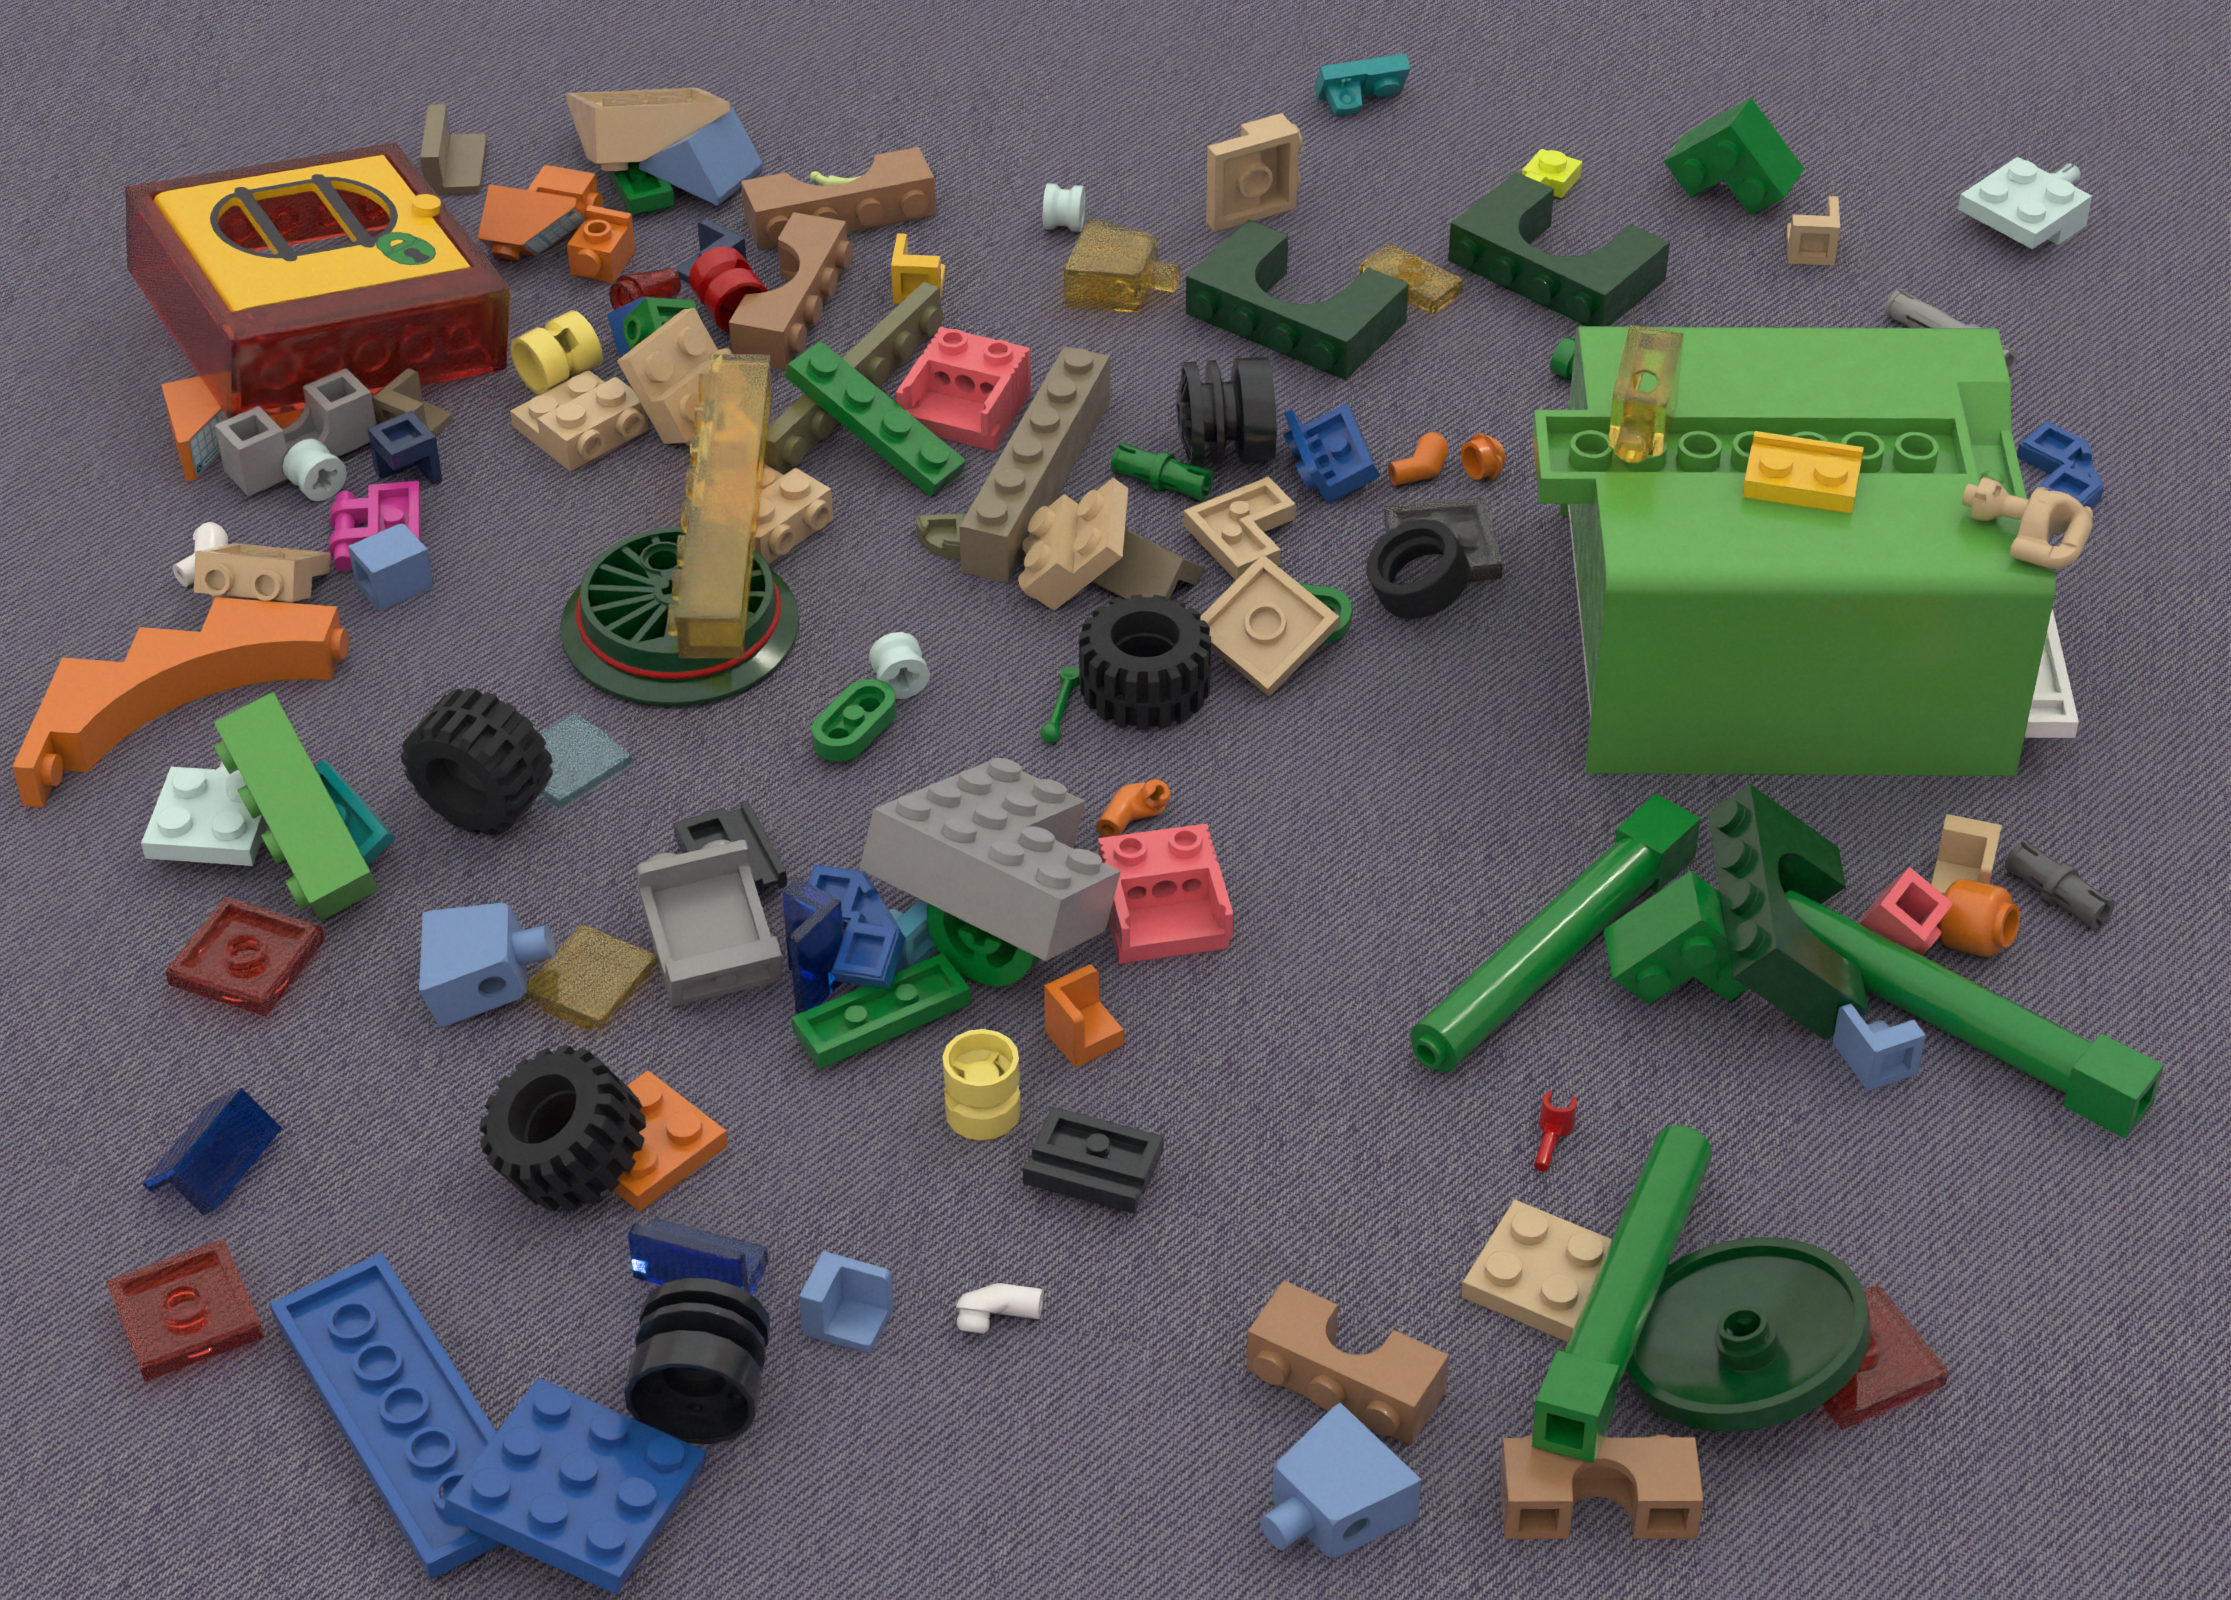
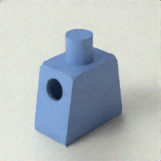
M503 902L423 912L419 992L439 1028L521 999L527 993V964L551 959L556 955L552 932L548 925L523 930L511 906Z
M1338 1403L1277 1461L1273 1469L1272 1500L1276 1508L1261 1517V1528L1269 1542L1279 1550L1286 1549L1305 1535L1326 1557L1338 1558L1418 1518L1421 1478L1345 1406Z

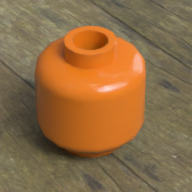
M1970 879L1956 880L1947 888L1943 895L1953 902V905L1936 926L1942 931L1939 940L1946 948L1980 957H1992L1998 954L2003 947L2007 948L2014 942L2020 924V910L2013 903L2010 893L2005 888Z

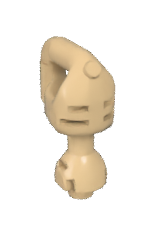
M1985 476L1981 479L1978 486L1968 484L1962 498V505L1972 507L1971 518L1974 520L1991 521L2001 516L2020 520L2017 537L2010 549L2011 557L2047 568L2060 569L2073 564L2080 556L2093 527V512L2090 507H2084L2069 494L2055 490L2048 491V488L2037 487L2028 500L2009 495L2001 483ZM2065 533L2059 546L2049 545L2051 536Z

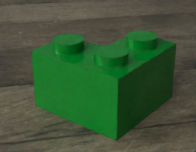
M1752 97L1685 133L1664 160L1665 165L1690 197L1724 180L1750 215L1785 198L1805 170Z
M1689 871L1603 929L1613 980L1649 1005L1692 976L1729 1002L1749 989L1732 976L1720 892L1692 871Z

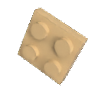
M1263 554L1201 615L1200 619L1206 621L1210 628L1211 649L1268 697L1340 626V618L1336 613Z
M1514 1199L1462 1283L1461 1297L1568 1342L1612 1239Z

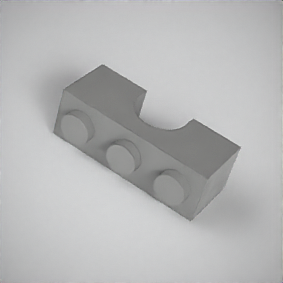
M347 368L303 386L305 396L304 410L301 416L286 428L281 429L260 406L215 425L224 472L247 496L269 489L271 486L288 479L284 475L282 467L284 458L288 451L300 441L305 439L318 440L326 446L330 454L337 457L370 443L368 428L376 426L371 392Z

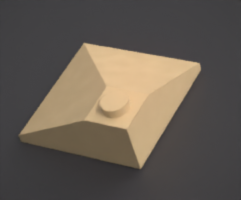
M700 88L566 93L567 104L586 157L596 164H601V170L604 171L628 170V162H642L730 112V102Z

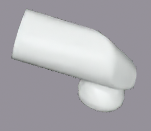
M207 522L198 527L193 534V540H195L194 554L173 565L175 577L184 587L194 583L195 551L228 544L227 533L220 525L214 522Z
M996 1283L965 1293L956 1305V1308L960 1309L956 1323L957 1327L961 1331L984 1334L989 1329L990 1313L1040 1319L1044 1290Z

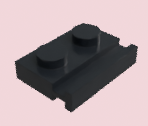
M748 800L740 802L741 808L731 812H727L724 807L673 823L675 840L682 853L700 850L706 844L717 840H728L730 842L746 840L749 849V866L759 896L764 894V888L777 884L780 889L788 887L786 870Z
M1052 1106L1032 1147V1155L1029 1162H1025L1022 1168L1023 1184L1135 1214L1138 1209L1139 1198L1141 1194L1145 1193L1163 1154L1164 1136Z

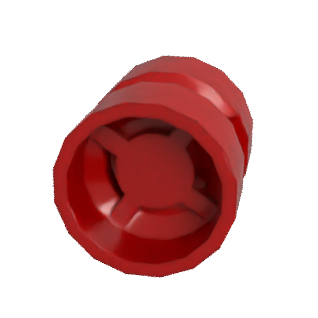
M715 247L704 252L690 269L689 284L699 301L706 306L707 312L717 326L727 333H730L729 321L745 294L768 291L743 255L731 247Z

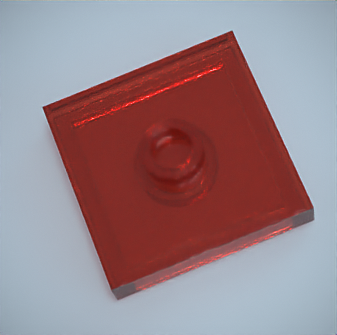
M225 896L166 969L165 974L168 985L266 1017L325 941L323 928L319 925Z
M224 1238L106 1281L110 1297L144 1382L264 1338L260 1321Z
M1879 1284L1864 1289L1872 1325L1871 1340L1866 1356L1849 1382L1822 1404L1841 1430L1946 1385L1949 1374L1947 1368Z

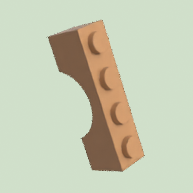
M919 147L875 155L871 168L864 175L839 185H812L801 182L786 172L741 181L744 219L758 250L778 246V237L793 212L846 221L847 232L936 215L934 176Z
M796 212L792 213L778 237L780 276L789 282L771 291L745 294L729 321L731 352L737 362L786 370L796 352L801 353L803 351L811 325H816L819 322L825 300L828 296L832 297L834 295L839 275L843 269H848L852 262L853 243L847 240L846 221Z

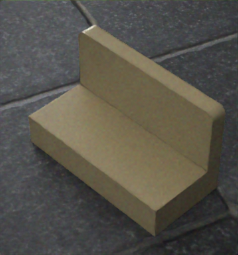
M446 104L428 105L420 156L425 192L430 195L478 194L482 188L487 149L486 134H450Z
M1125 527L1123 557L1092 582L1125 599H1131V595L1142 594V597H1153L1154 594L1165 596V600L1169 601L1178 580L1196 586L1205 567Z

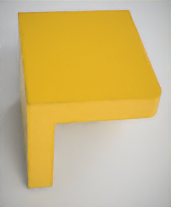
M897 233L891 263L893 303L900 304L923 282L940 287L941 301L946 273L945 265L940 263V256L908 255L907 234Z

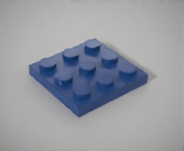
M538 1377L446 1498L443 1517L617 1595L704 1469L707 1451Z

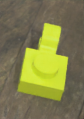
M1540 149L1522 169V174L1553 188L1554 196L1563 198L1581 177L1582 161L1567 157L1559 151Z

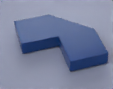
M2045 421L2019 444L2017 458L2050 474L2037 487L2048 488V491L2055 490L2069 494L2084 507L2092 508L2101 500L2104 486L2100 474L2095 472L2092 463L2093 454L2088 441Z
M814 864L797 915L803 923L846 929L831 973L839 982L890 989L906 937L871 879L864 871Z

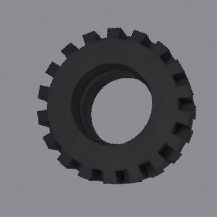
M1142 594L1131 595V599L1126 600L1117 598L1110 601V606H1099L1095 609L1093 617L1085 619L1082 624V632H1079L1081 695H1084V702L1088 708L1096 709L1097 716L1103 720L1114 719L1117 726L1126 728L1128 725L1137 726L1138 730H1148V726H1158L1159 729L1170 727L1172 721L1183 722L1190 718V712H1198L1204 706V699L1209 696L1211 683L1210 628L1206 621L1200 620L1201 614L1194 608L1185 609V603L1177 599L1168 601L1165 600V596L1154 594L1153 597H1142Z
M458 688L451 690L448 695L445 694L404 740L401 762L406 767L404 773L407 780L415 786L414 791L430 805L429 808L436 814L439 813L449 823L457 827L460 825L469 832L478 834L481 831L485 835H496L498 831L501 833L508 831L548 785V781L553 773V769L550 767L553 761L551 753L544 748L547 743L543 736L535 731L533 728L534 724L527 717H523L517 712L516 707L508 702L500 701L496 695L489 692L482 694L477 689L467 688L465 691H462Z
M559 1046L554 1054L548 1048L536 1052L534 1060L529 1062L525 1058L515 1065L516 1071L509 1078L505 1075L497 1084L500 1087L497 1094L489 1096L485 1105L489 1113L481 1118L479 1130L485 1134L480 1140L481 1148L488 1155L486 1160L535 1205L540 1204L546 1210L556 1211L560 1206L566 1211L577 1210L582 1201L591 1205L601 1200V1192L607 1188L612 1192L621 1183L618 1180L624 1171L630 1173L636 1163L632 1158L633 1154L636 1151L642 1150L645 1139L639 1133L646 1128L645 1115L639 1111L643 1106L632 1090L590 1051L583 1048L575 1051L571 1046Z

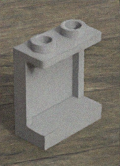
M717 840L706 844L700 850L678 855L674 853H661L651 857L647 862L637 865V891L671 1007L781 981L782 953L777 937H771L749 866V849L746 840L734 842Z

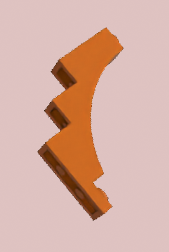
M215 597L201 632L139 627L124 662L62 657L12 766L23 806L44 807L53 786L60 784L63 770L89 772L107 752L125 737L155 718L191 701L251 684L300 679L331 680L338 661L346 658L349 647L348 631L345 628H341L337 607Z

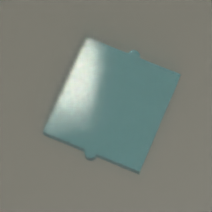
M575 712L541 734L547 743L544 748L551 753L553 762L550 764V767L553 769V773L548 781V785L540 794L561 809L633 763L632 754L613 741L609 736L608 730L600 731Z

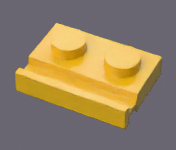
M1754 431L1742 497L1852 514L1864 447Z

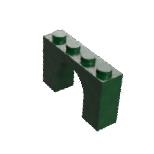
M1515 172L1450 223L1448 261L1585 326H1611L1666 280L1670 242L1632 224L1599 250L1585 255H1552L1529 245L1551 227L1554 189L1518 172Z
M1251 220L1243 224L1186 276L1187 315L1344 380H1347L1407 320L1409 284L1371 268H1367L1339 295L1323 302L1295 304L1271 297L1266 292L1287 274L1288 235Z
M1747 785L1732 797L1723 800L1715 809L1708 813L1732 976L1813 1033L1826 1040L1835 1032L1839 1007L1852 1004L1860 1016L1869 1012L1862 972L1859 967L1824 944L1808 930L1792 909L1785 893L1789 890H1794L1822 904L1846 888L1839 847L1753 785Z

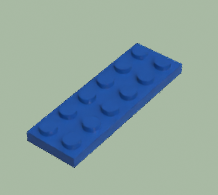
M382 1252L269 1303L275 1323L429 1579L431 1580L502 1545L503 1543L443 1517L446 1498L496 1434V1430Z

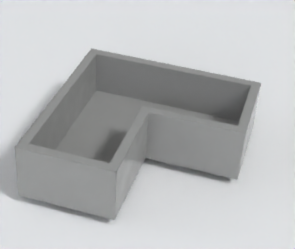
M993 758L981 765L961 771L959 774L937 783H932L930 786L901 796L873 809L860 870L1044 961L1105 932L1121 871L1103 863L1101 857L1094 852L1084 849H1073L1085 800L1068 793L1067 788L1063 784L1054 780L1038 779L1021 771L1022 767L1012 760Z

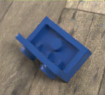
M1347 403L1305 425L1301 423L1293 408L1284 413L1290 428L1289 431L1283 434L1296 460L1303 459V461L1296 464L1297 470L1308 490L1310 491L1317 487L1327 504L1380 477L1356 417Z

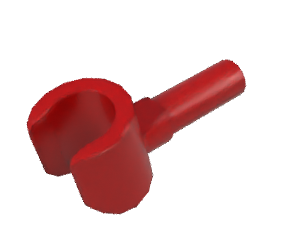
M1548 1091L1544 1094L1539 1126L1543 1131V1138L1534 1163V1168L1538 1171L1545 1172L1548 1170L1559 1138L1573 1131L1577 1109V1099L1575 1097H1572L1569 1107L1556 1108L1551 1105L1553 1092Z

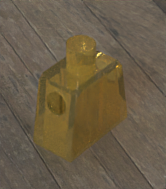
M1089 217L1064 268L1065 307L1125 312L1140 311L1151 289L1176 292L1180 279V265L1158 261V239L1153 234Z
M1637 325L1629 326L1613 392L1609 445L1615 449L1616 455L1624 461L1637 463L1643 461L1647 455L1659 456L1664 452L1678 401L1684 333ZM1643 373L1654 375L1658 381L1656 388L1651 392L1639 391Z

